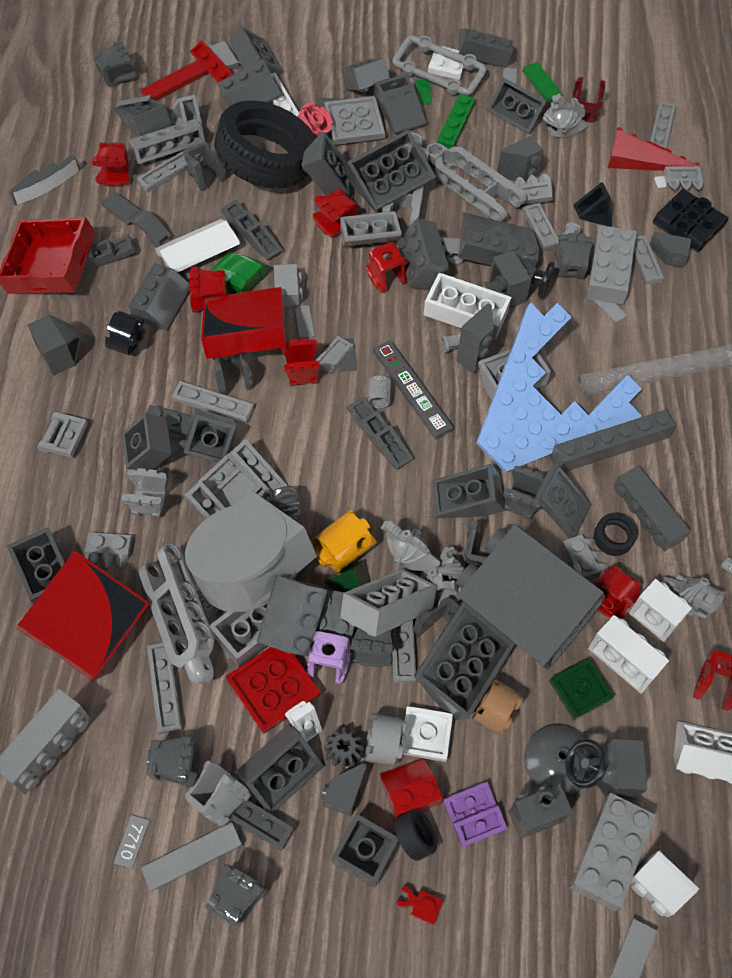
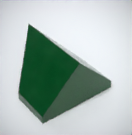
M364 558L346 567L341 572L332 574L325 584L345 593L369 583L366 559Z

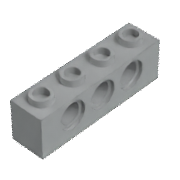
M196 119L128 141L133 157L138 164L193 147L205 142L201 125Z

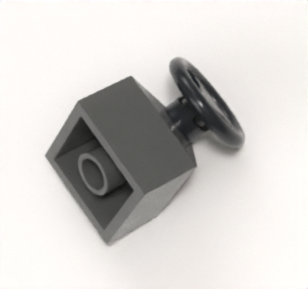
M513 250L493 257L489 283L495 292L511 297L509 308L526 302L532 284L540 286L538 298L542 299L553 273L554 262H549L546 270L541 271Z
M585 739L574 744L567 754L565 762L566 774L569 780L579 788L597 786L605 797L612 793L627 800H636L647 790L644 743L642 740L614 739L608 746L603 748L598 742ZM592 747L597 751L598 755L596 757L588 756L582 748ZM575 755L580 760V769L577 776H575L572 767ZM586 774L591 777L588 781H584Z

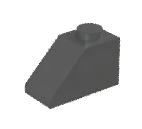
M654 232L650 246L664 264L684 268L689 256L691 239Z
M358 765L332 778L329 785L325 784L321 794V799H324V807L351 816L366 774L367 765Z

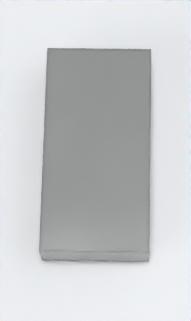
M225 41L210 46L213 53L229 70L239 67L236 57Z
M337 336L315 361H320L321 370L331 375L354 349L352 343Z

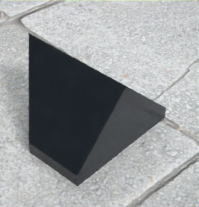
M601 182L573 204L581 220L612 227L611 197L604 183Z

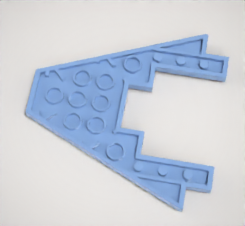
M532 303L526 307L476 442L504 472L513 470L515 466L520 467L552 454L556 444L642 416L629 403L641 390L629 375L624 376L589 414L575 401L560 414L533 387L546 372L532 357L571 318L558 303L544 316Z

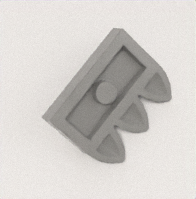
M666 166L663 171L666 186H670L673 190H676L678 186H682L685 190H688L690 186H694L697 190H700L703 186L700 167Z
M546 173L542 174L539 183L534 175L528 178L527 184L523 178H517L515 185L524 191L527 198L526 202L522 205L553 200L551 180Z
M88 533L85 547L86 559L96 564L101 556V562L107 568L115 557L116 564L121 569L129 560L132 536Z
M579 535L564 540L561 544L571 565L578 563L582 569L580 574L585 579L600 575L607 567V564L595 561L601 552L589 549L594 543L593 538Z

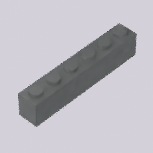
M665 409L554 445L551 459L554 465L558 464L564 472L668 439L675 428V424Z

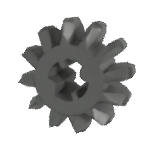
M283 486L275 489L273 495L275 507L293 520L299 519L301 512L296 489L292 486Z
M343 727L342 734H339L335 729L333 730L334 737H326V741L329 744L324 745V750L328 752L326 759H333L332 766L335 767L341 762V769H345L346 762L351 767H354L355 762L353 759L361 760L362 756L359 752L364 751V746L359 745L362 742L361 736L355 737V730L347 734L346 727ZM343 744L344 747L348 746V751L345 752L343 749L340 750V745Z

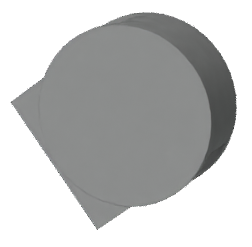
M250 491L234 505L224 508L204 520L192 533L185 550L186 564L205 599L214 607L229 612L249 611L268 604L276 575L295 579L297 573L317 557L305 527L253 491Z

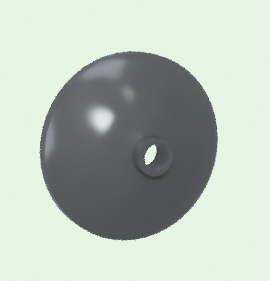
M550 725L538 730L530 738L524 754L525 768L533 783L538 788L547 784H552L553 787L560 784L565 796L581 791L583 788L575 786L569 780L565 769L566 759H561L559 753L562 752L567 757L571 747L586 738L577 730L564 725ZM592 747L582 748L586 755L595 756ZM577 755L574 756L572 764L575 776H577L580 769V760ZM586 774L584 781L590 780V775Z

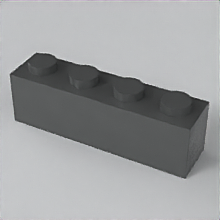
M639 466L618 476L614 484L617 495L622 497L627 503L629 510L635 513L642 527L652 535L657 546L661 547L665 552L686 539L690 530Z

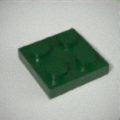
M589 658L549 680L573 721L614 698Z

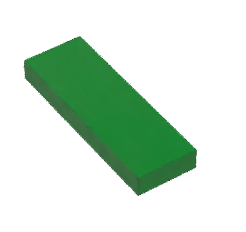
M538 62L523 67L522 72L544 100L553 103V95L561 94L563 96L562 92Z

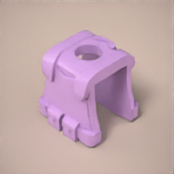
M317 631L315 632L314 644L308 657L307 674L313 679L317 664L336 668L335 683L342 684L350 661V640L344 636ZM324 645H333L335 652L329 656L323 654L322 648Z

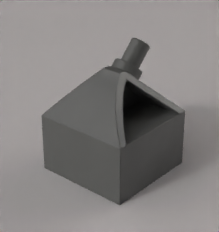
M47 315L27 324L37 349L53 376L75 366L79 344L90 342V336L83 335L69 323L52 315Z
M144 413L122 432L126 469L137 470L140 468L147 471L149 469L153 470L174 452H178V449H183L185 445V440H171L166 418L149 413Z

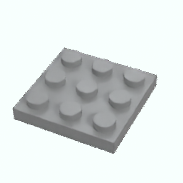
M375 96L324 102V107L330 114L333 122L330 133L334 145L385 138V131Z

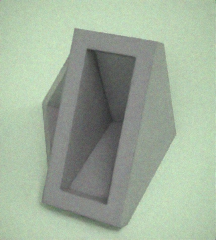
M195 95L178 98L168 114L171 126L196 119L201 125L202 131H204Z

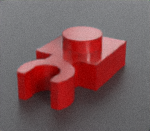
M402 887L401 892L408 895V900L402 902L397 899L396 905L401 908H413L410 916L434 926L443 900L422 890L419 891L418 896H414L409 888Z

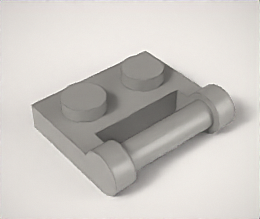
M54 412L51 417L52 422L43 440L39 442L37 449L44 453L51 452L72 458L88 425L87 420ZM62 423H63V425H62V427H61V429H60V431H59V433H58V435H57V437H56V439H55L54 444H52L51 441H52V439H53V437H54V435H55V433H56V431H57V429H58V427H59V424H62Z

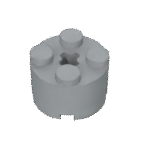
M373 713L370 722H373L372 728L368 729L365 747V755L367 756L365 761L394 766L402 758L403 744L399 743L402 735L405 734L406 721H402L401 718Z

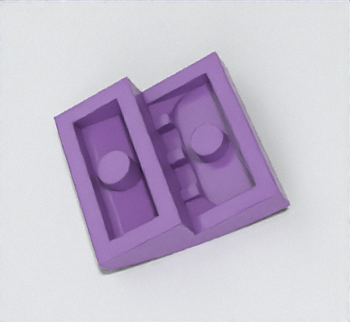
M487 781L442 799L462 847L507 829L500 808L495 803Z

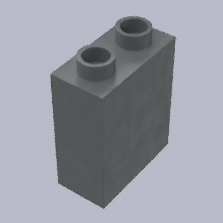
M515 524L508 533L500 528L491 536L485 546V550L490 555L482 565L478 567L471 563L460 574L456 584L462 589L457 596L540 665L549 670L605 601L604 592Z

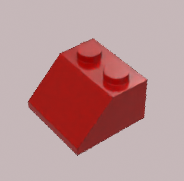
M424 758L379 774L395 820L398 816L412 809H418L422 812L441 805L442 795L435 777Z

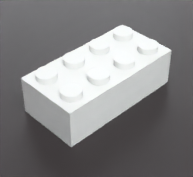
M438 273L425 300L424 315L462 328L469 319L487 303H490L492 305L494 325L492 337L496 340L509 311L511 297Z

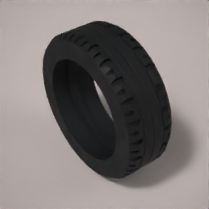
M248 100L237 102L223 111L216 131L214 147L223 165L237 177L257 186L279 189L294 186L307 176L308 173L302 167L303 154L315 139L309 127L292 112L271 103ZM243 135L267 138L279 144L288 153L279 154L262 150L243 138Z

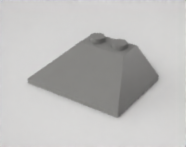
M244 439L205 473L184 496L207 519L214 513L234 505L250 491L255 492L270 503L274 499V490L288 485L253 446Z

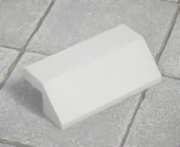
M219 219L155 248L158 256L163 258L167 267L180 272L239 245L240 242L227 221Z

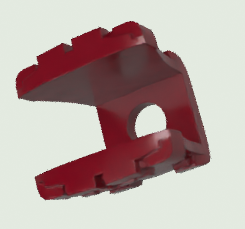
M578 77L574 85L572 97L577 98L578 102L584 106V109L590 111L582 119L585 122H596L599 116L598 112L602 106L601 101L604 96L606 81L600 80L595 102L588 103L580 101L583 77Z

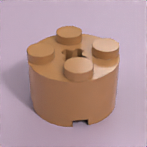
M494 679L490 684L491 690L485 692L477 705L472 720L496 734H501L511 724L513 718L510 717V714L519 708L523 697L520 696L519 692Z

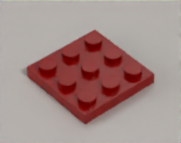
M269 647L225 676L227 682L262 734H265L287 719L285 713L300 702L304 701L307 704L321 696V692L294 654L273 647Z

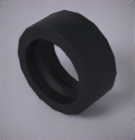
M618 513L607 514L602 517L594 530L596 546L600 551L611 556H620L629 552L637 538L636 526L632 520ZM608 525L619 526L627 533V541L624 544H613L604 537L603 529Z
M412 809L398 816L395 822V829L400 845L405 853L415 861L434 854L437 850L436 835L430 821L423 812L418 809Z

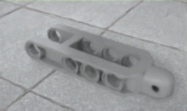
M411 133L428 162L429 152L421 147V136L417 133ZM424 185L415 189L413 194H406L383 207L382 213L393 212L394 206L411 208L409 228L420 217Z
M432 143L427 147L429 152L428 160L436 166V180L489 218L502 222L508 216V212L494 199L496 195L514 207H520L526 202V194L521 188L462 147L447 149L439 143ZM452 166L459 167L486 186L487 189L483 191L469 183V180L463 179L456 174L455 170L452 171L449 168Z
M166 543L157 553L163 573L160 567L155 564V561H147L139 569V576L170 664L179 668H185L188 678L194 684H207L212 680L214 673L209 658L213 650L214 638L181 550L173 543ZM166 551L172 554L173 559L167 555ZM148 569H150V570L154 573L155 576H152V575L148 572ZM180 590L185 591L187 597H185ZM161 607H164L169 615L165 614ZM188 609L194 613L195 617L189 614ZM168 626L174 629L175 634L169 631ZM195 629L201 632L202 637L196 634ZM175 646L182 650V654L177 652Z

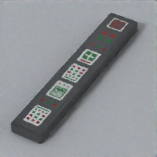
M389 340L373 348L375 356L435 440L453 431L450 422L392 342Z

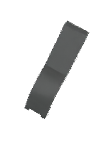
M115 191L101 201L102 207L126 225L134 223L139 226L155 247L161 246L159 241L164 237L169 241L172 239V235L151 212L146 209L136 208Z

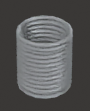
M378 375L370 379L368 402L372 407L384 408L390 404L391 380L388 377Z

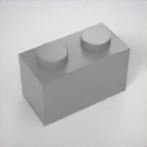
M297 264L274 265L275 288L281 287L285 307L299 306V299H302V287H298V283H302L301 272H297Z

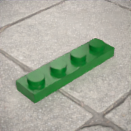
M459 93L436 143L443 145L447 149L455 146L475 104V98Z

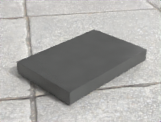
M558 464L551 466L535 497V500L568 538L576 536L591 504Z

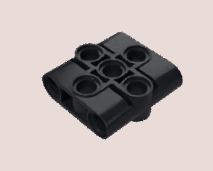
M681 189L656 214L653 224L670 235L690 238V248L700 252L722 230L729 217L712 207L709 199L704 197L698 198L687 190Z

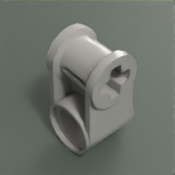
M440 237L447 262L461 263L464 259L459 258L460 239Z

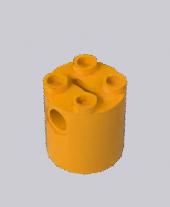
M349 510L313 537L317 561L323 567L328 565L336 572H341L377 543L368 531L370 529L368 522L364 518L359 520L355 513Z

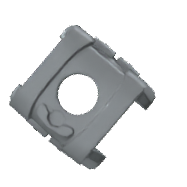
M140 468L128 470L127 477L134 484L137 492L136 494H122L123 503L129 505L132 515L143 514L161 517L167 493L165 486L167 482L166 474L163 472L158 473L157 470L151 469L148 471Z
M207 760L203 765L204 769L193 787L189 788L185 798L210 821L223 826L228 822V817L241 803L247 802L251 794L243 784L214 761L210 762Z

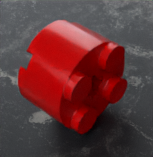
M611 566L603 570L592 583L604 592L605 601L597 610L609 618L613 615L619 616L618 618L621 619L624 618L640 596V583L635 579H631L617 566Z

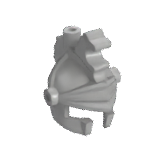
M561 94L552 96L553 103H551V107L543 117L547 124L549 135L567 137L581 132L588 126L587 122L582 119L585 116L586 110L578 102L577 98H572L570 103H567ZM549 125L556 127L557 131L553 130Z
M385 521L381 529L387 531L385 536L388 548L394 557L393 563L410 571L430 570L440 565L441 561L428 549L420 530L414 528L413 531H402L392 521Z
M454 547L444 548L439 560L441 563L438 567L424 570L421 573L420 578L437 586L433 608L438 607L440 601L444 598H451L455 602L460 600L457 594L462 588L456 582L464 568L461 567V563H458L455 557H452V555L458 553Z
M679 574L676 579L664 577L662 583H665L675 595L684 598L688 605L692 607L688 615L692 616L695 614L703 620L720 606L726 595L725 590L710 586L711 583L704 577L694 579L693 577H683Z

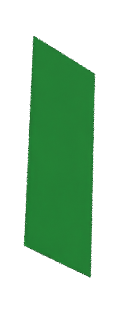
M416 80L419 103L432 104L429 80Z

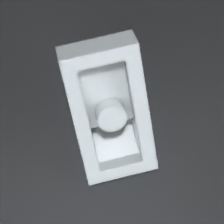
M302 701L285 713L292 727L301 733L306 742L323 731L315 708L310 702L306 704Z

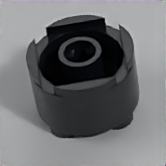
M121 311L115 312L107 328L110 331V336L105 337V347L129 356H135L138 350L137 343L139 340L142 341L145 335V329H142L144 319Z

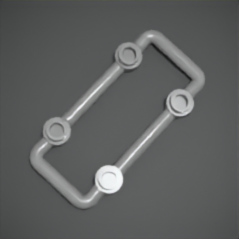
M414 35L408 36L392 60L394 66L402 69L403 74H407L408 77L417 75L447 88V92L452 96L458 93L467 96L471 95L486 72V66L476 61V57L473 54L463 56L432 43L431 38L428 36L420 38ZM413 42L418 44L422 52L432 50L462 62L463 67L468 71L474 68L479 69L469 87L464 88L460 86V82L456 79L447 81L416 68L413 61L401 62L399 60Z

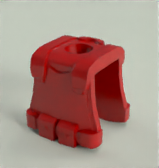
M116 142L100 143L96 156L92 158L93 166L102 167L98 175H96V182L104 184V186L114 185V187L121 186V184L128 185L130 178L128 176L129 158L126 144Z
M337 189L334 193L314 197V203L321 211L314 213L313 219L318 228L331 238L337 236V233L341 231L340 217L356 216L357 204L350 200L342 189Z
M394 242L384 244L369 252L370 262L366 265V271L376 289L381 293L387 292L386 271L390 269L393 270L403 285L407 283L405 274L407 261L404 256H401ZM384 254H388L387 260L383 258Z
M191 267L189 286L192 312L203 310L204 298L226 295V273L223 270L208 271L198 269V267Z
M308 338L300 339V341L298 339L290 340V343L286 342L285 348H281L287 364L283 365L284 373L288 376L290 386L317 383V374L321 369L320 361H314L318 348L317 340L308 341Z
M715 650L701 668L702 677L695 686L693 698L698 700L702 698L713 682L715 672L729 678L721 709L729 711L732 709V655ZM719 663H725L729 666H722Z

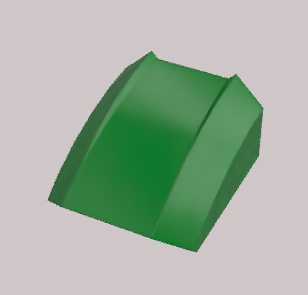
M227 253L213 267V271L223 270L226 273V288L235 294L251 291L268 275L267 265L254 258L234 253Z

